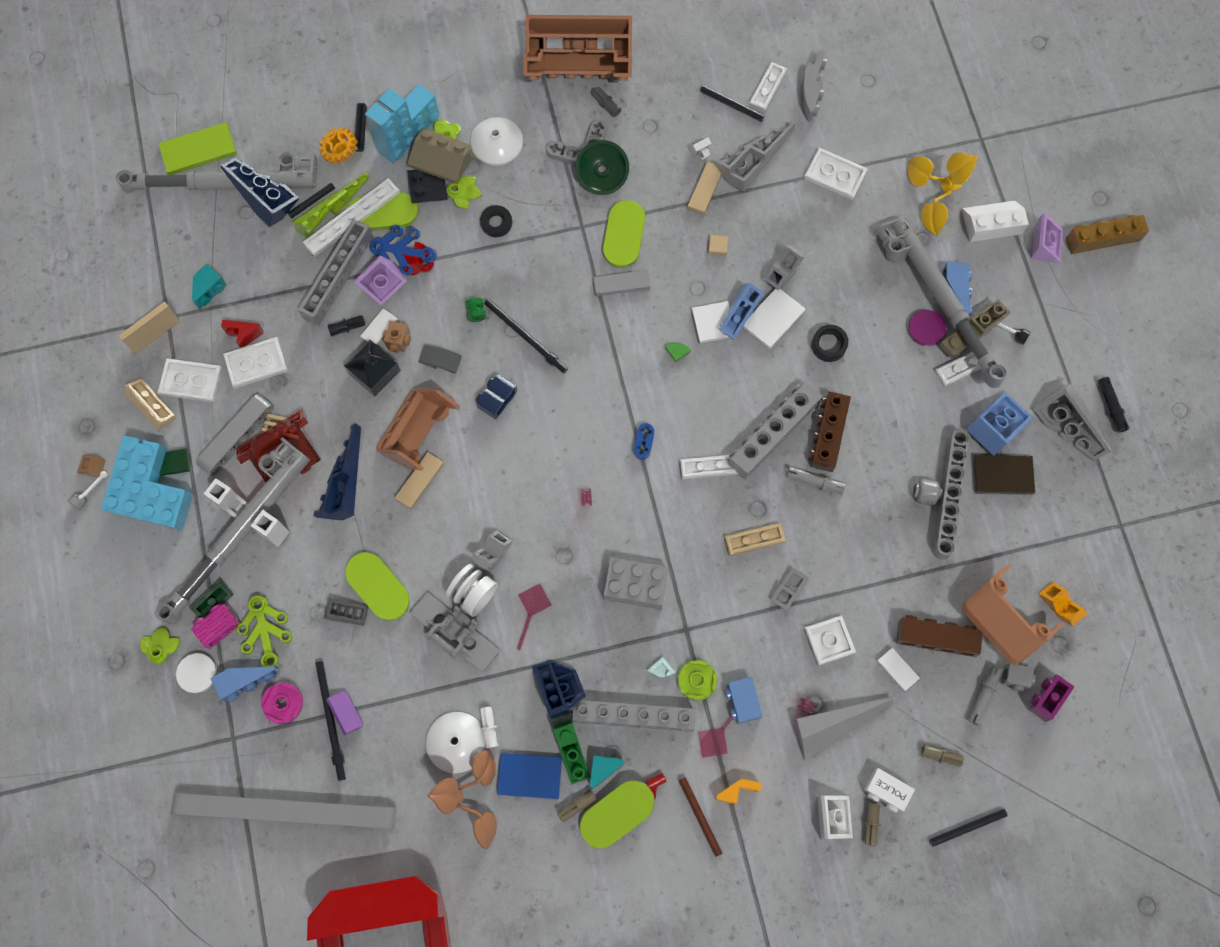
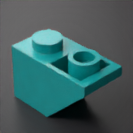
M208 264L193 276L192 301L199 310L208 305L211 299L216 294L221 293L226 286L222 277Z

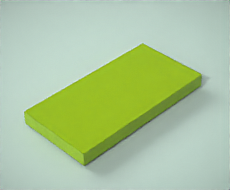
M227 122L158 143L168 175L237 155Z

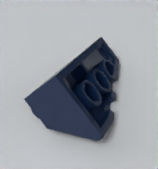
M235 157L220 167L255 214L269 227L282 220L299 200V197L283 183L278 184L266 174L264 176L261 175L253 167Z

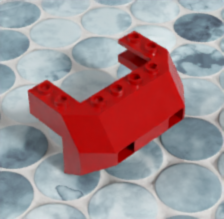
M418 876L329 891L307 918V941L317 939V947H344L343 934L422 920L426 947H451L447 913L441 894Z

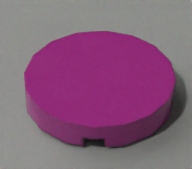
M921 310L915 313L908 325L910 337L922 346H934L942 340L946 332V324L942 316L931 310Z

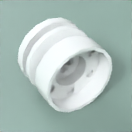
M471 563L454 577L445 595L449 599H453L455 604H459L464 600L461 608L474 617L493 597L498 584L488 576L480 580L482 571L476 570V567Z

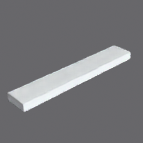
M387 178L302 242L303 245L316 257L343 237L353 219L359 222L364 221L400 194L399 189Z

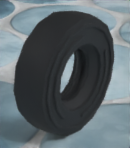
M493 205L482 212L480 225L488 236L494 238L502 237L511 230L512 216L505 207ZM493 216H500L503 219V223L499 227H493L489 223L490 219Z

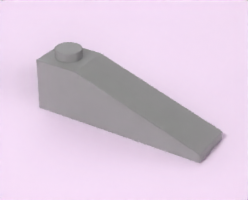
M1071 383L1057 390L1034 407L1035 412L1049 428L1052 427L1064 439L1067 438L1075 444L1076 448L1094 461L1111 452L1110 446Z

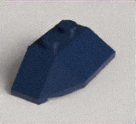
M553 660L532 666L550 720L570 713L586 696L575 669L563 664H557Z

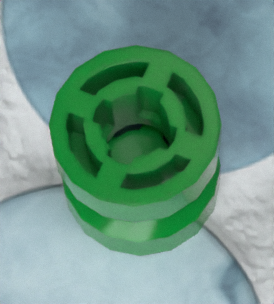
M471 298L465 302L466 309L468 310V321L480 322L486 319L482 298Z

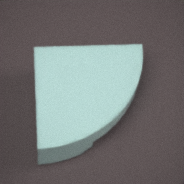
M663 657L647 670L651 675L659 678H667L676 673Z

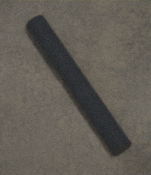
M332 183L328 184L287 214L291 219L333 191L335 189Z

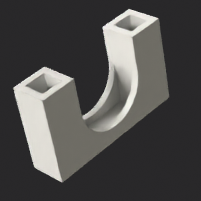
M216 478L204 492V495L210 501L235 519L248 504L230 487ZM264 510L260 512L251 524L254 532L276 547H279L289 534V531L279 520Z

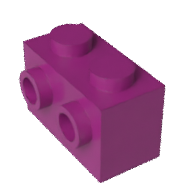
M1058 674L1050 678L1047 677L1040 686L1043 688L1039 694L1036 693L1030 700L1032 705L1028 710L1045 722L1054 719L1074 689L1072 684Z

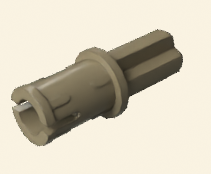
M927 744L923 745L922 757L937 760L940 764L944 762L958 767L962 766L964 761L963 755L947 751L944 747L940 749Z
M589 789L577 799L573 798V802L557 812L558 817L562 822H565L578 812L582 813L583 809L597 801L595 795Z
M867 803L866 822H864V825H866L865 845L877 846L878 826H881L879 824L881 805Z

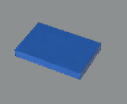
M501 753L497 795L559 799L562 757Z

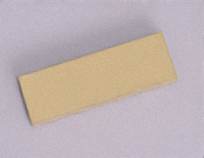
M707 161L688 204L689 210L705 214L722 175L716 164Z
M429 452L419 463V465L424 467L423 470H414L395 496V500L409 509L413 508L444 465L443 461Z
M781 523L724 537L729 556L786 542Z

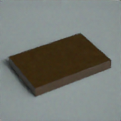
M975 455L973 457L976 494H1035L1033 456Z

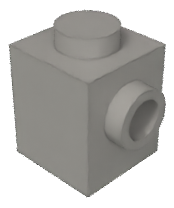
M1021 662L1018 665L1006 664L1004 666L1002 685L1012 687L1011 690L1024 692V690L1031 688L1035 684L1036 675L1033 674L1034 668L1028 667V664L1025 662Z

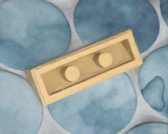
M142 378L125 385L124 394L157 431L162 430L176 418L175 414Z

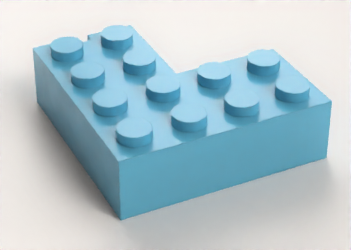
M420 84L405 99L390 88L378 99L380 103L393 111L392 113L378 103H375L365 113L378 153L393 164L403 157L404 152L409 147L413 146L414 140L421 129H427L439 118L440 114L435 95Z
M123 435L101 510L183 530L193 493L158 484L160 469L165 453L168 450L167 447Z

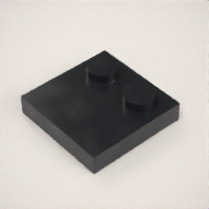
M419 170L407 171L412 204L448 200L445 179Z

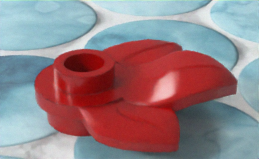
M415 242L414 249L423 250L427 247L420 242ZM429 251L426 252L425 257L429 256ZM403 255L408 264L413 267V273L410 276L417 275L420 272H429L434 267V262L423 266L422 264L425 261L421 257ZM406 267L405 272H408L409 267Z

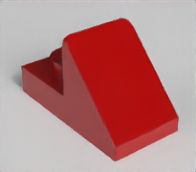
M222 319V329L229 336H237L236 343L240 348L246 347L263 335V329L257 323Z

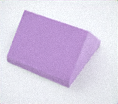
M1046 213L1041 215L1034 226L1031 258L1060 262L1063 229Z
M379 256L354 282L377 303L383 305L407 282V279L391 260Z

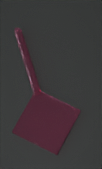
M541 584L518 595L528 616L517 650H521L531 616L551 606Z
M731 715L722 728L698 732L702 758L728 754L724 730L732 721Z

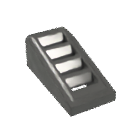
M329 598L325 619L364 626L368 606ZM334 606H338L336 615L332 614ZM342 607H346L344 617L340 616ZM350 608H353L352 618H348ZM358 609L361 610L359 620L356 619Z

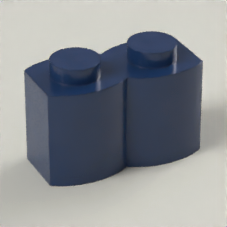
M499 374L488 381V388L484 392L481 391L476 398L477 408L495 420L517 393V386Z

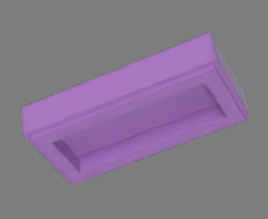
M346 690L327 698L326 701L344 735L363 727V723Z

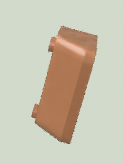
M413 389L404 400L379 441L376 451L408 469L422 471L424 467L419 465L421 459L420 453L417 450L434 422L444 420L449 414V409H459L460 405L438 389Z
M1007 564L963 602L962 610L1008 662L1018 665L1046 643L1065 624L1061 621L1055 627L1049 629L1040 622L1035 623L1032 627L1003 597L1008 591V586L1001 575L1011 567Z

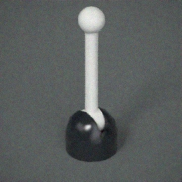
M1001 323L997 325L1013 333L1015 340L1022 345L1025 344L1031 333L1026 329L1016 331Z

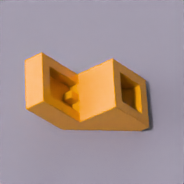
M1054 582L1039 593V596L1055 615L1072 627L1087 615L1084 608L1071 601L1068 591Z
M740 779L716 795L715 800L737 804L739 788L760 792L762 783Z

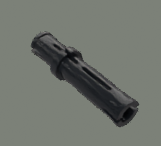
M1104 377L1099 379L1097 382L1117 432L1122 433L1129 430L1130 427L1124 415V408H1121L1110 378Z

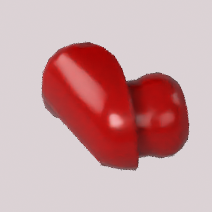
M663 773L645 782L652 790L654 800L657 787L667 782Z

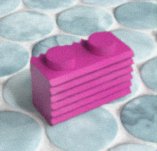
M218 604L210 610L208 616L194 622L195 626L191 630L205 648L212 649L241 623L228 606Z

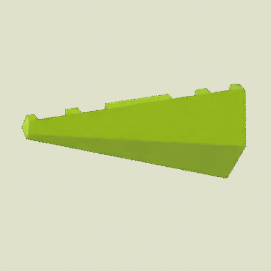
M361 174L293 221L292 224L295 230L308 238L329 213L336 216L370 178L369 174Z

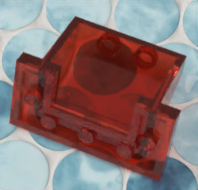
M299 410L236 448V455L240 464L250 459L261 477L267 482L270 476L260 469L259 460L263 455L269 454L272 450L275 451L282 442L280 439L283 437L310 459L300 473L308 472L312 465L321 461V457L302 428L308 424L307 415L304 410Z

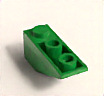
M570 715L551 721L571 784L591 778Z

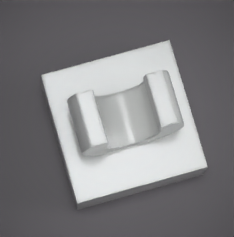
M709 137L694 144L689 150L692 155L698 153L701 160L711 155L707 147L712 143Z

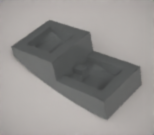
M424 345L419 363L434 369L438 367L455 374L462 355L442 348Z

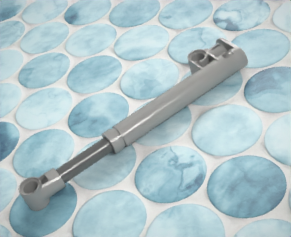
M284 152L279 156L278 170L256 172L263 176L266 174L271 177L272 181L278 184L283 183L289 188H316L317 158L315 154H311V157H301L290 152ZM121 170L116 174V181L126 193L149 189L150 187H188L189 190L236 189L223 171L188 172L187 175H148L147 173H130L128 170Z
M902 216L877 227L874 235L880 237L883 242L882 246L886 250V258L892 262L907 257L910 258L953 328L959 329L978 359L977 364L985 375V383L991 388H998L1007 375L1006 368L998 364L994 356L988 353L969 323V315L965 312L964 307L907 218Z
M283 437L280 439L282 442L275 451L272 450L269 454L263 455L259 460V467L270 476L269 480L215 542L213 548H210L206 553L207 559L180 591H175L166 603L160 604L156 608L155 616L158 620L168 624H176L180 620L181 612L190 603L189 599L217 565L222 566L253 529L251 524L262 510L267 512L308 464L310 459Z

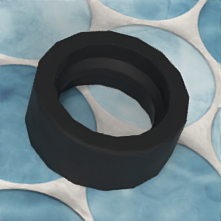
M828 324L822 326L813 337V353L824 362L837 361L844 356L847 350L848 336L841 327ZM826 334L834 335L840 340L841 347L834 353L824 351L819 345L820 338Z

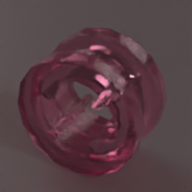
M591 488L587 491L581 489L582 506H585V504L592 506Z
M800 698L801 704H798L797 708L813 715V709L817 708V705L808 699Z

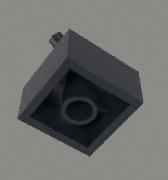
M371 340L344 365L347 373L374 397L401 371L398 363Z

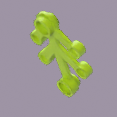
M255 595L248 602V614L243 622L237 626L238 634L246 636L250 632L249 625L255 617L257 618L258 623L247 641L241 645V651L247 655L254 652V644L258 637L261 636L264 649L261 663L264 667L276 668L279 664V658L273 653L269 632L279 637L283 643H290L293 635L289 631H283L267 622L265 614L275 618L276 622L281 625L286 624L289 617L286 613L278 612L269 607L268 601L264 596ZM258 602L262 604L260 608H256ZM281 615H284V616H285L284 621H281V622H280V621H279V617H280ZM246 626V631L241 633V628ZM285 634H289L288 640H283ZM250 645V650L245 652V646ZM274 658V663L269 665V659Z

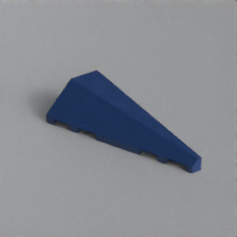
M353 424L350 427L352 430L349 441L345 440L343 444L346 447L342 456H338L327 481L326 495H321L320 500L322 504L319 511L314 512L313 516L316 518L343 521L354 516L361 427L357 424Z

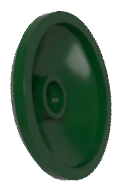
M608 140L593 141L580 151L576 160V175L580 184L587 191L596 195L612 194L618 191L628 178V157L624 150L614 142ZM604 166L605 172H600L599 167Z

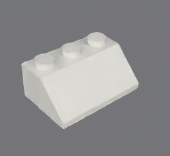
M1016 201L962 208L961 210L969 242L1022 235L1029 225L1025 208Z

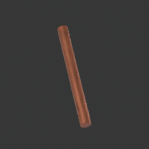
M686 777L679 780L715 857L723 854Z

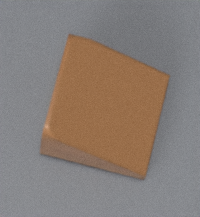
M83 455L77 473L99 477L100 472L103 471L105 460L95 455Z

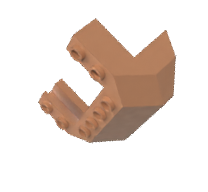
M526 15V52L523 54L524 76H528V80H539L540 76L548 74V78H558V74H565V78H576V74L583 75V78H593V75H600V78H611V75H614V77H617V80H628V77H632V16ZM547 37H563V48H547ZM597 38H612V49L597 48Z

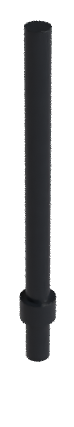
M490 299L484 302V305L544 356L546 362L551 366L554 365L563 374L568 371V368L559 361L557 355L550 353Z
M319 661L315 665L333 753L331 759L336 769L338 781L346 780L343 766L345 760L344 755H341L334 715L326 701L330 694L323 661Z

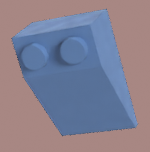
M1004 392L966 430L987 451L995 456L1033 417L1010 395Z

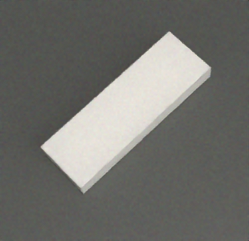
M773 62L770 63L749 102L750 107L765 113L787 72V68Z
M971 352L936 369L934 372L943 387H946L980 370V367L977 364L978 359Z
M729 455L680 459L682 479L735 475L738 473L728 465L730 461Z

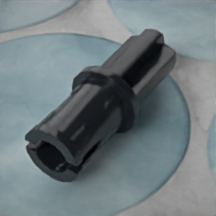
M359 316L349 320L343 319L341 322L327 326L332 337L344 332L350 333L349 330L365 326V320L363 316Z

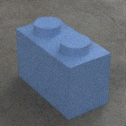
M752 677L727 684L725 694L727 700H731L733 708H730L732 719L736 720L737 724L763 717Z

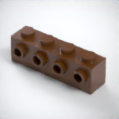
M829 391L827 396L822 398L820 408H823V413L819 414L816 425H819V431L814 433L813 443L816 444L815 448L810 451L809 460L812 461L810 467L829 472L834 471L851 396Z
M905 615L898 622L896 644L977 657L981 654L983 633L977 630V627L971 625L959 627L953 622L941 624L937 623L935 619H925L923 621L917 620L916 616Z

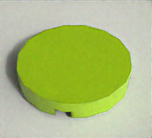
M701 660L690 661L679 671L677 678L678 687L681 693L688 699L694 701L704 700L715 691L717 674L707 662Z

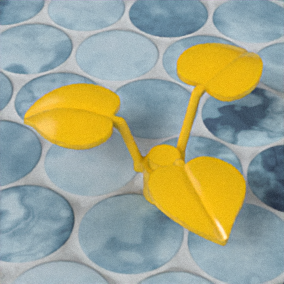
M966 153L952 154L946 166L950 174L945 178L930 175L934 169L930 159L917 156L909 160L907 169L911 184L921 187L927 184L929 178L941 181V187L946 191L936 198L933 204L926 203L921 211L923 225L932 234L939 235L948 219L947 207L943 203L937 202L945 196L951 195L952 191L960 190L962 184L971 176L978 156Z

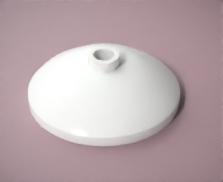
M492 117L480 122L474 128L470 138V145H472V152L478 160L487 165L501 166L512 162L518 157L523 148V135L520 128L513 121L502 117Z
M451 712L438 718L430 727L426 738L427 753L433 764L439 769L453 774L471 770L474 757L486 749L481 723L472 715L464 712ZM455 737L458 738V743L452 745L451 740Z

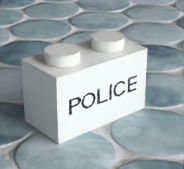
M879 768L874 769L864 789L869 799L877 803L879 801L885 803V808L893 813H897V811L904 812L915 791L914 788Z

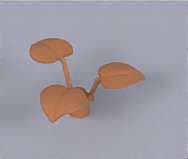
M488 749L479 752L473 759L472 773L476 778L475 781L458 786L454 778H446L439 782L427 795L443 814H451L456 808H460L476 815L478 819L473 823V833L477 842L484 849L490 847L496 834L497 823L494 815L491 812L481 814L460 803L463 800L461 789L476 785L479 782L482 786H488L494 779L496 770L495 760Z

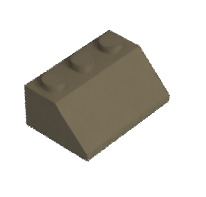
M422 128L414 140L407 166L457 184L471 162L472 145Z

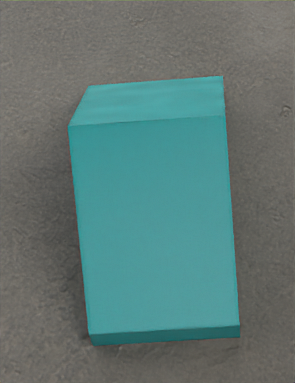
M593 756L590 787L594 789L625 764L623 759Z

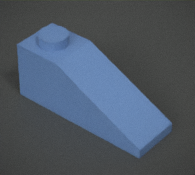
M750 282L743 284L734 298L719 330L735 340L764 295V292Z

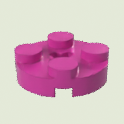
M279 683L265 691L262 696L261 707H263L265 717L270 721L278 724L291 723L302 710L303 696L295 686L289 683ZM286 698V707L279 709L278 700Z

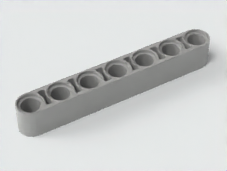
M964 429L955 430L949 437L941 487L943 489V496L939 502L933 554L940 560L947 559L954 552L970 439L968 432ZM955 437L961 438L962 443L957 442ZM952 455H957L960 461L955 460ZM950 472L955 473L958 479L952 478ZM947 491H953L955 497L949 496ZM945 509H950L953 515L946 514ZM942 527H947L950 530V534L944 533ZM940 545L945 546L948 549V553L942 552Z

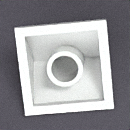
M849 796L817 797L820 839L853 838Z

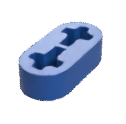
M641 424L637 430L634 444V455L637 459L645 460L650 456L654 439V428L651 424ZM648 429L651 434H648L647 438L643 439L642 432ZM642 444H645L646 451L640 454V451L637 449H641Z

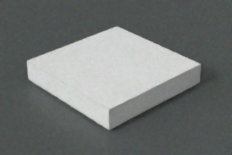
M728 301L692 308L699 344L730 338L719 330L730 308Z
M842 615L804 628L818 666L856 653Z

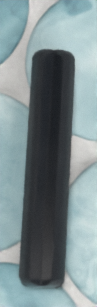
M358 103L356 109L355 137L358 141L356 152L364 151L365 113L367 112L365 103Z

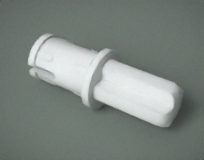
M481 708L480 713L483 726L481 730L484 732L485 747H497L495 730L497 725L495 726L492 708Z

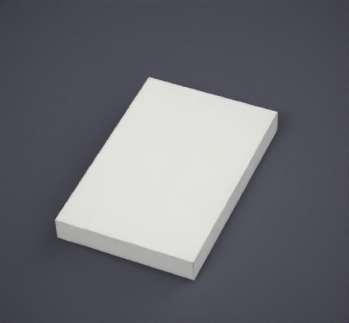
M819 148L804 179L853 200L868 169Z
M775 289L752 313L742 328L770 350L801 317L806 309L781 289Z
M278 337L223 353L234 389L288 372Z
M166 358L158 394L214 403L223 368L220 365Z

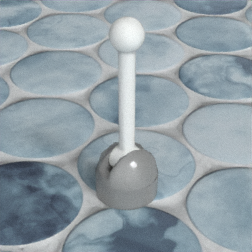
M106 471L100 472V476L83 494H75L67 501L80 511L86 503L85 496L103 478H106L108 473Z

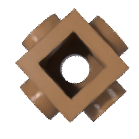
M389 322L388 328L384 330L382 337L386 348L392 352H405L406 346H409L411 342L410 329L407 324Z

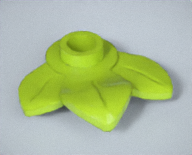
M437 120L434 123V130L431 131L457 140L461 127L458 123L450 125L446 120Z
M473 176L462 177L457 184L452 182L446 189L447 195L454 200L457 207L462 209H468L469 200L482 196L480 190L475 186L477 179Z
M160 627L153 632L151 637L143 636L141 638L140 648L152 664L160 665L167 660L169 654L174 653L178 649L180 639L170 638L168 630L165 627Z

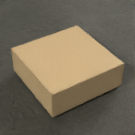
M710 235L709 254L727 256L728 236Z

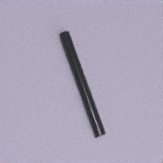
M702 85L700 92L762 122L765 115Z
M1001 809L929 839L930 845L932 847L1005 818L1008 814L1005 809Z

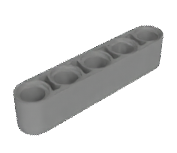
M259 394L255 395L202 452L196 464L210 476L217 474L267 419V413L271 414L274 406Z

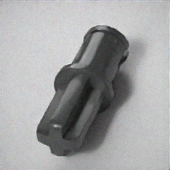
M599 86L595 87L592 95L613 117L618 116L622 109Z

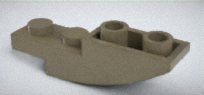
M998 299L974 316L969 323L979 339H981L1011 312ZM959 330L940 344L952 359L969 348Z

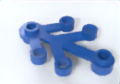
M394 225L391 232L383 239L377 237L371 241L370 251L372 254L391 260L387 252L393 253L401 266V272L407 276L413 273V267L408 264L403 255L421 257L427 263H432L436 260L437 253L430 247H425L423 250L405 247L411 241L420 237V231L414 227L410 228L408 235L395 245H389L396 237H401L404 233V229L401 226ZM399 228L400 231L398 234H396V229ZM413 231H416L415 236H412ZM429 251V256L425 257L426 252ZM406 267H409L408 272H405Z

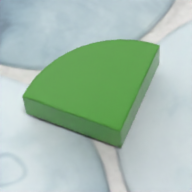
M671 343L665 346L666 351L675 362L691 353V349L681 343Z

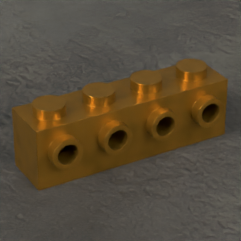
M1130 215L1124 219L1114 218L1108 222L1101 223L1098 221L1087 226H1075L1066 239L1071 254L1141 241L1149 232V228L1144 215Z

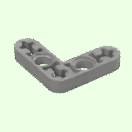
M595 120L591 124L584 147L591 141L605 140L607 125L604 121ZM598 127H602V129L599 130V133H598V136H597V135H596V129H598ZM552 141L547 145V154L553 160L576 165L577 157L583 148ZM573 151L577 155L574 158H569L567 154Z

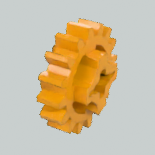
M340 126L339 130L333 127L332 132L327 130V136L322 135L324 140L319 141L321 145L319 151L328 163L333 162L334 165H337L338 161H340L341 164H344L345 159L350 161V155L355 156L353 150L358 149L356 146L358 141L353 132H350L348 128L344 130Z

